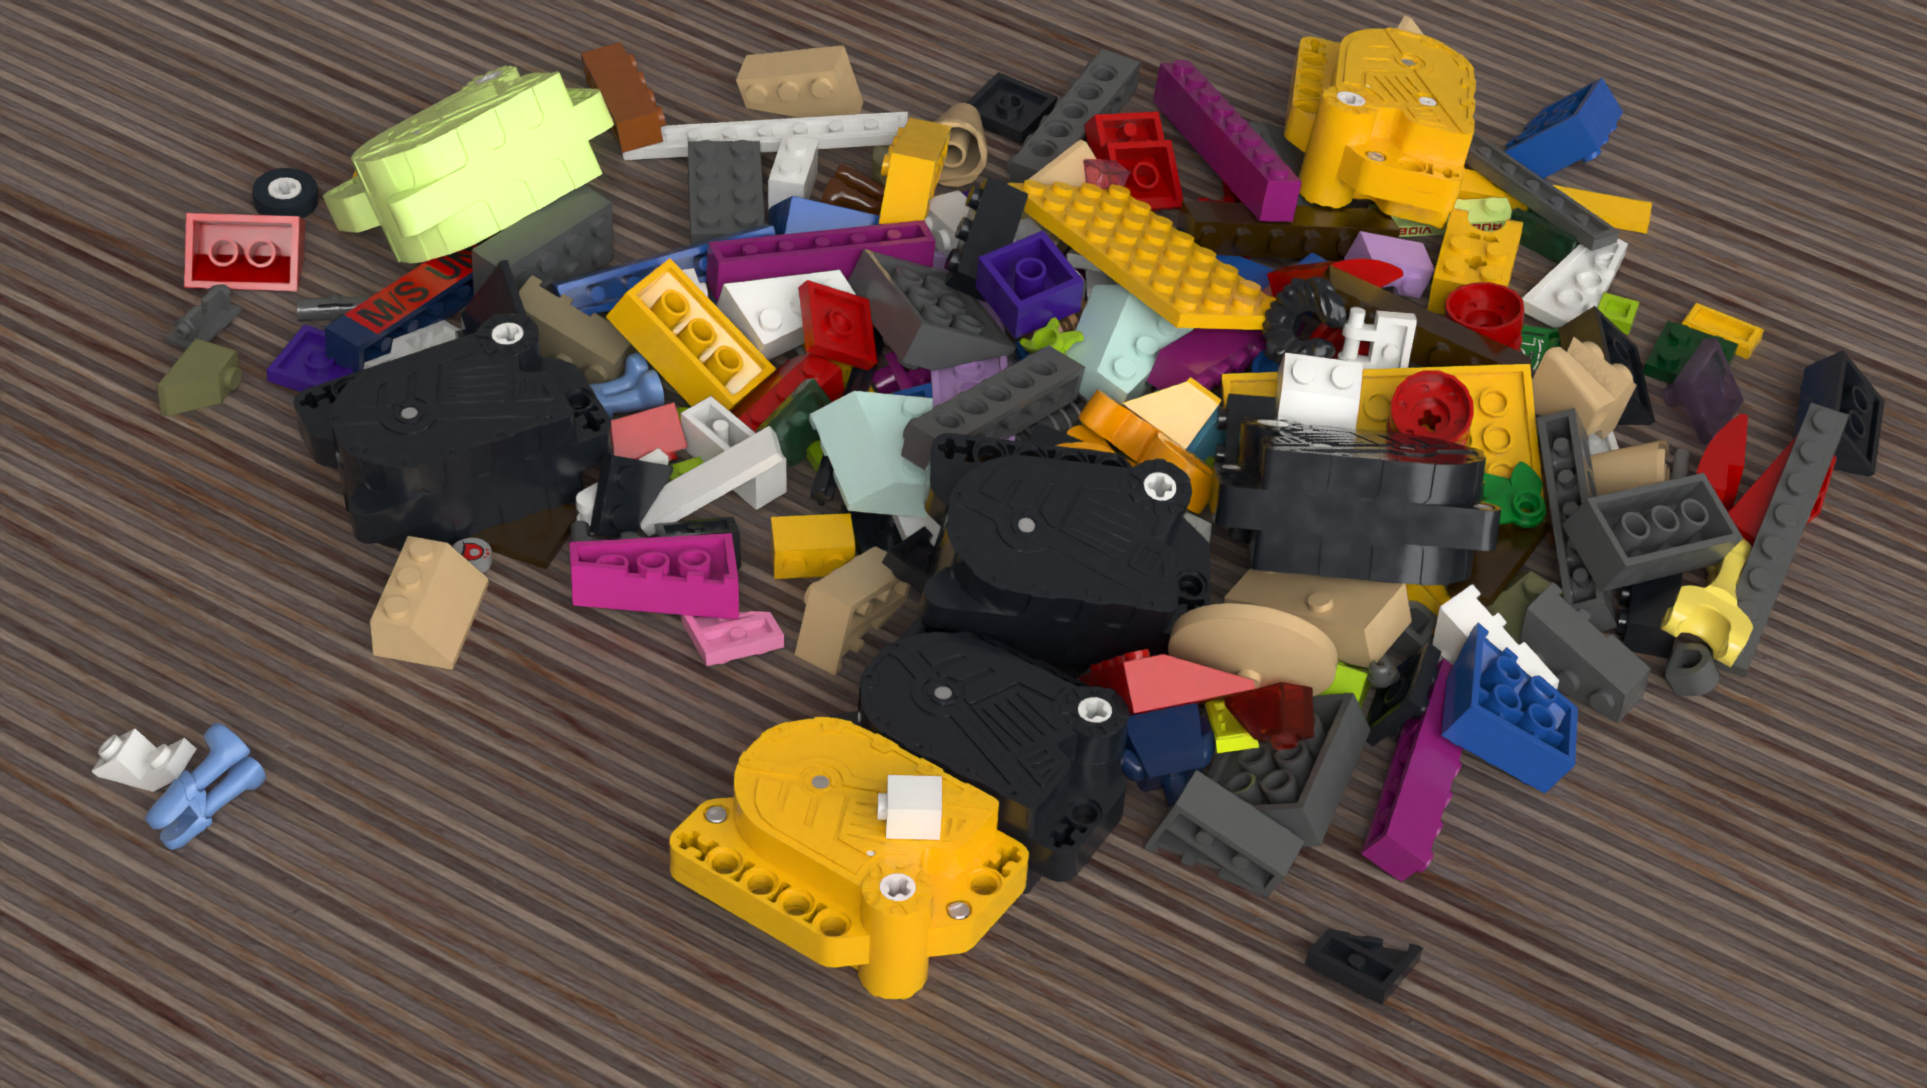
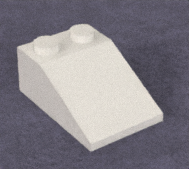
M1285 353L1278 370L1275 403L1276 419H1286L1288 422L1296 421L1304 425L1355 429L1360 402L1363 363Z

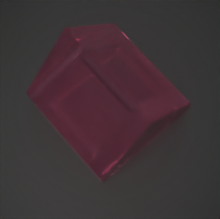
M1104 159L1083 160L1086 183L1094 184L1101 189H1109L1111 184L1124 187L1130 171L1117 161Z

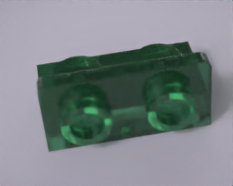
M1516 208L1511 213L1510 220L1524 222L1519 244L1558 264L1580 244L1577 242L1576 236L1554 226L1530 208L1527 211Z
M814 378L805 379L756 431L758 433L770 426L777 434L782 455L786 458V466L792 467L806 457L808 453L806 449L814 441L820 440L817 430L811 426L809 415L832 402Z

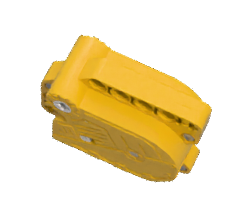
M1397 28L1355 31L1344 37L1341 43L1311 36L1301 38L1291 73L1284 127V137L1305 153L1298 177L1302 181L1299 191L1300 195L1312 204L1317 203L1320 206L1332 207V209L1346 206L1352 202V199H1368L1374 201L1385 214L1432 225L1438 229L1445 228L1449 213L1454 210L1462 185L1464 164L1474 135L1475 119H1473V114L1475 111L1474 93L1476 90V79H1474V67L1462 54H1459L1443 42L1423 34L1420 35Z
M815 717V719L784 722L763 732L746 751H743L739 758L734 774V797L711 799L700 804L673 831L669 841L670 873L676 881L825 967H853L858 970V977L863 987L873 996L902 1000L912 997L924 986L928 979L929 957L960 954L969 951L1023 893L1026 888L1029 852L1022 843L997 830L999 801L969 783L965 784L943 772L942 768L931 762L912 755L898 747V744L878 733L874 734L865 728L852 724L851 721L831 717ZM888 775L942 776L940 840L886 838V820H877L878 793H887Z

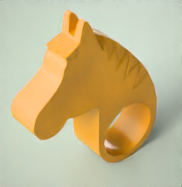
M1097 389L1078 416L1080 421L1137 463L1136 465L1147 460H1155V458L1166 459L1167 462L1175 464L1186 472L1192 487V495L1187 509L1196 514H1201L1210 500L1213 469L1134 411L1124 407L1102 390Z

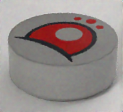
M465 538L453 545V548L482 574L491 567V547L484 540Z

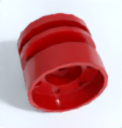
M1476 282L1460 286L1449 294L1445 301L1444 318L1521 352V332L1524 326L1525 308L1523 299L1516 291L1500 284Z
M1423 370L1412 374L1400 383L1395 390L1390 404L1386 432L1412 434L1466 445L1474 417L1473 399L1467 387L1453 375L1440 370ZM1428 424L1429 429L1434 431H1428L1427 427L1422 425Z

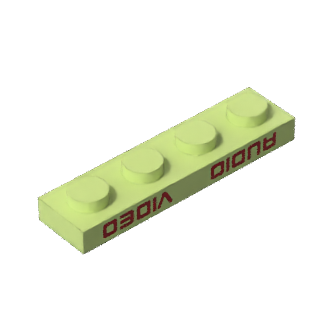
M1507 197L1457 199L1454 207L1469 211V222L1472 226L1482 231H1497L1505 225L1507 219L1515 220ZM1377 204L1368 205V208L1379 209ZM1450 213L1443 229L1407 219L1391 217L1400 228L1399 237L1445 235Z

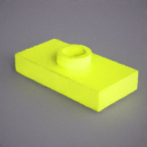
M1230 698L1205 703L1208 721L1214 731L1217 753L1259 748L1258 734L1247 700Z

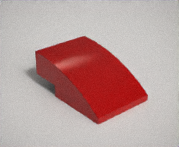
M1159 112L1095 114L1084 124L1089 148L1111 184L1120 185L1130 190V195L1136 200L1149 204L1151 211L1181 210L1184 199L1172 140L1164 139Z
M1365 258L1292 265L1267 273L1274 298H1276L1277 293L1284 290L1285 285L1291 284V279L1300 278L1307 280L1314 276L1322 277L1329 265L1379 288L1404 276L1402 269L1380 260Z
M1740 413L1717 432L1703 453L1696 473H1704L1726 510L1732 509L1744 469L1748 425L1747 414Z

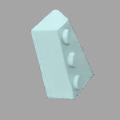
M1120 284L1094 285L1075 331L1082 332L1084 340L1073 344L1066 351L1068 357L1085 366L1078 393L1090 400L1096 390L1100 389L1128 408L1123 404L1124 402L1141 397L1152 386V384L1147 382V379L1159 351L1192 332L1194 328H1176Z
M853 391L809 415L811 426L817 430L821 439L820 447L823 454L828 456L834 469L833 477L848 511L928 517L923 504L925 470L902 457L901 451L904 443L903 431L911 419L932 410L933 398Z

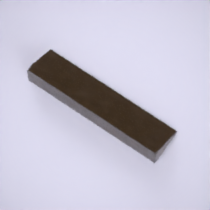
M1542 521L1541 524L1532 528L1520 527L1513 522L1499 524L1496 550H1476L1474 552L1471 577L1466 581L1450 583L1447 586V592L1451 599L1473 584L1481 593L1477 598L1484 607L1493 605L1551 528L1549 523Z

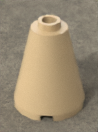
M957 103L934 121V123L952 126L946 160L938 182L941 185L960 187L972 183L983 171L988 160V147L978 110L970 104Z
M1658 440L1591 455L1597 496L1670 480V467L1665 464V456H1669L1668 441Z

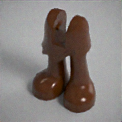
M843 162L838 166L835 177L832 176L823 193L821 203L880 216L885 186L861 173L855 166Z

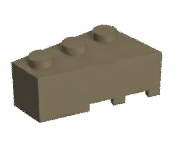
M532 275L519 290V295L526 315L531 317L538 326L542 356L575 364L589 384L605 383L623 376L626 358L630 354L635 353V347L611 322L596 313H593L591 317L571 305L573 299L562 294L559 298L540 287L542 281Z

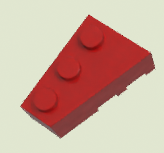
M1798 434L1732 509L1727 510L1743 539L1748 541L1752 547ZM1836 456L1832 459L1807 524L1821 512L1837 459Z

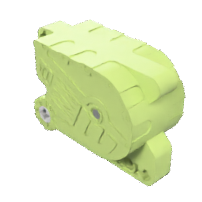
M502 66L495 71L491 70L485 75L473 78V81L463 86L462 90L380 133L354 152L351 162L357 176L323 195L337 230L356 233L381 226L396 260L410 264L425 262L458 252L502 231L527 215L545 207L561 196L602 174L588 141L614 125L600 89L566 88L559 71L553 73H530L520 77L516 66Z

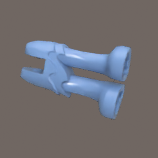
M639 352L630 354L626 358L623 376L605 383L589 384L610 417V420H612L613 413L646 411L664 405V392L659 376L654 369H648L645 358Z
M214 723L204 734L205 743L210 750L208 756L191 773L183 770L177 779H173L169 788L153 804L144 818L152 829L164 828L160 834V840L170 850L186 845L212 824L211 816L245 790H256L266 780L265 771L255 759L247 756L250 750L246 744L220 723ZM227 770V775L222 781L206 794L204 789Z

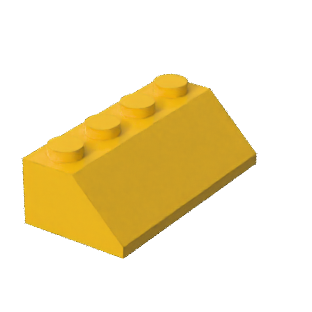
M671 258L627 291L606 316L614 327L691 407L711 396L731 412L776 370L765 356Z

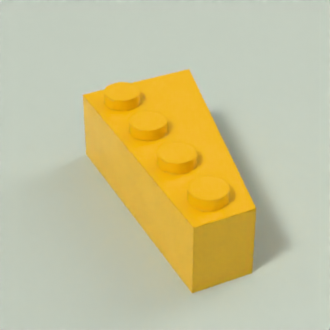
M909 118L904 128L899 127L897 136H894L892 145L890 144L888 153H885L881 175L887 176L879 224L925 221L930 210L928 202H931V199L934 198L936 186L946 160L952 126Z

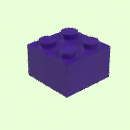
M1044 230L978 257L976 289L1015 339L1046 326L1053 317L1060 320L1080 311L1084 280Z

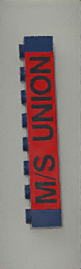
M501 231L468 248L422 263L337 320L331 322L325 327L326 357L330 360L331 357L334 358L335 363L345 369L346 367L351 368L353 373L364 369V363L391 353L393 339L446 320L466 307L474 297L471 250Z

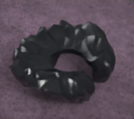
M1315 276L1307 280L1293 278L1291 279V284L1285 285L1284 290L1276 294V300L1270 302V309L1265 311L1266 320L1262 323L1264 328L1262 335L1265 339L1263 344L1265 351L1263 353L1269 360L1276 362L1280 366L1285 353L1329 359L1336 353L1332 342L1326 339L1313 338L1308 341H1301L1296 337V333L1301 326L1303 314L1306 312L1316 313L1324 324L1333 329L1344 327L1347 323L1343 299L1337 294L1329 281Z

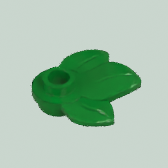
M1519 462L1514 468L1510 479L1484 473L1483 502L1501 507L1500 525L1513 522L1520 527L1532 528L1542 523L1546 515V505L1540 495L1543 483L1530 466L1524 462ZM1521 509H1528L1531 513H1526Z

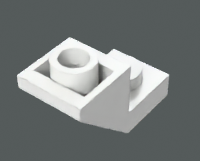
M133 729L120 737L114 734L101 745L98 750V754L101 757L92 769V772L100 778L154 792L179 777L197 748L185 738L169 746L162 744L156 748L140 732Z

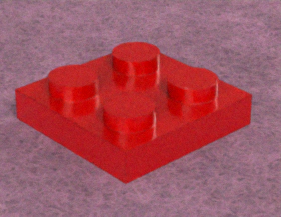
M806 280L800 285L798 290L806 352L868 371L877 364L869 299L810 280Z

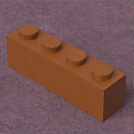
M621 42L581 53L586 83L590 89H600L614 122L610 130L621 152L624 153L663 142L661 127L666 126L665 117L661 106H656L652 89L647 88L643 72L641 70L638 71L634 55L632 53L627 54Z

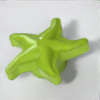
M1053 317L1046 327L1041 328L1033 335L1031 340L1022 338L1020 344L1029 353H1035L1049 345L1067 356L1066 351L1073 344L1082 342L1084 336L1081 331L1060 333L1058 331L1060 323L1056 317Z

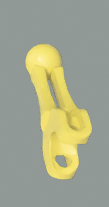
M1742 539L1718 564L1706 567L1709 573L1706 580V588L1692 585L1682 586L1676 595L1673 607L1668 608L1662 617L1659 628L1676 638L1680 633H1691L1700 637L1712 648L1713 659L1730 668L1743 650L1753 630L1750 619L1737 606L1736 585L1739 582L1752 549L1750 543Z

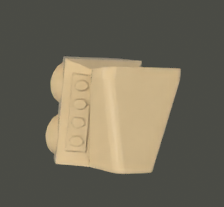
M1573 337L1567 352L1561 347L1550 348L1546 351L1532 379L1535 415L1541 417L1575 408L1587 435L1589 436L1594 433L1603 440L1616 427L1636 384L1633 382L1632 374L1626 366L1616 363L1611 365L1604 360L1602 350L1597 344L1588 341L1582 343Z

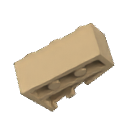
M844 45L746 55L736 78L747 109L804 118L855 115L860 113L864 103Z
M874 546L860 556H855L842 567L834 569L829 575L819 581L813 582L808 587L804 595L806 607L795 656L835 676L842 669V657L849 650L857 653L864 646V641L860 638L871 627L879 630L907 601L910 585L897 579L892 571L881 563L887 554L886 551Z

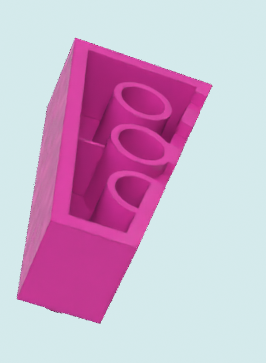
M732 533L569 542L573 606L739 619L738 573Z

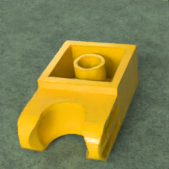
M1454 208L1450 213L1435 268L1427 310L1445 315V301L1449 294L1458 287L1470 283L1490 282L1509 288L1524 222L1507 219L1505 225L1497 231H1482L1472 226L1469 222V211Z

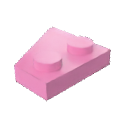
M739 612L738 620L681 615L682 624L706 667L715 664H725L731 660L751 655H761L768 651L784 648V634L771 612Z

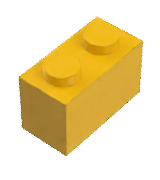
M851 513L771 517L770 547L774 579L825 577L834 569H838L850 562L855 557Z

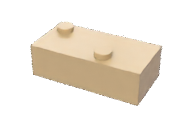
M1250 568L1224 597L1225 603L1264 606L1297 616L1316 626L1330 638L1337 649L1338 660L1369 668L1373 660L1377 663L1412 622L1406 585L1404 583L1268 572Z

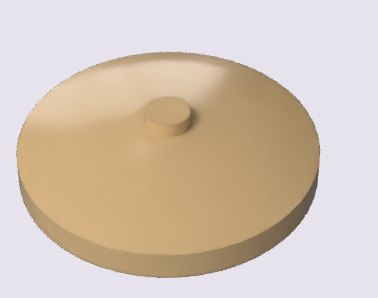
M1213 604L1188 611L1173 624L1168 645L1169 656L1254 680L1255 689L1231 695L1230 697L1256 702L1283 703L1314 697L1324 692L1333 683L1338 663V653L1335 645L1316 626L1292 614L1251 604Z

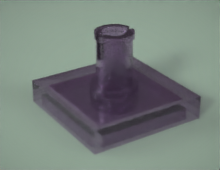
M1717 338L1703 340L1674 383L1667 384L1663 393L1665 403L1669 408L1685 406L1701 444H1709L1717 432L1732 419L1744 401Z

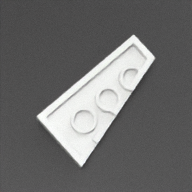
M1618 239L1617 243L1593 251L1579 244L1522 298L1525 314L1556 328L1562 327L1593 306L1598 308L1603 293H1607L1626 254L1628 243Z

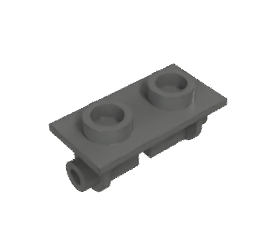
M225 284L213 285L209 289V293L201 299L200 306L195 305L183 317L175 321V327L166 337V341L184 349H187L195 338L210 342L242 312L241 307L230 303L231 290Z

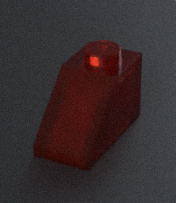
M1279 682L1224 698L1225 707L1254 740L1271 742L1274 749H1293L1297 747L1298 741L1314 737L1313 687Z

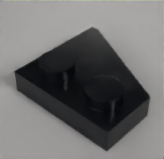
M603 453L589 532L618 538L621 537L622 532H635L673 473L674 467Z
M1328 929L1309 949L1305 965L1382 1005L1420 961L1423 947L1409 944L1408 951L1382 947V938L1355 936L1349 932Z

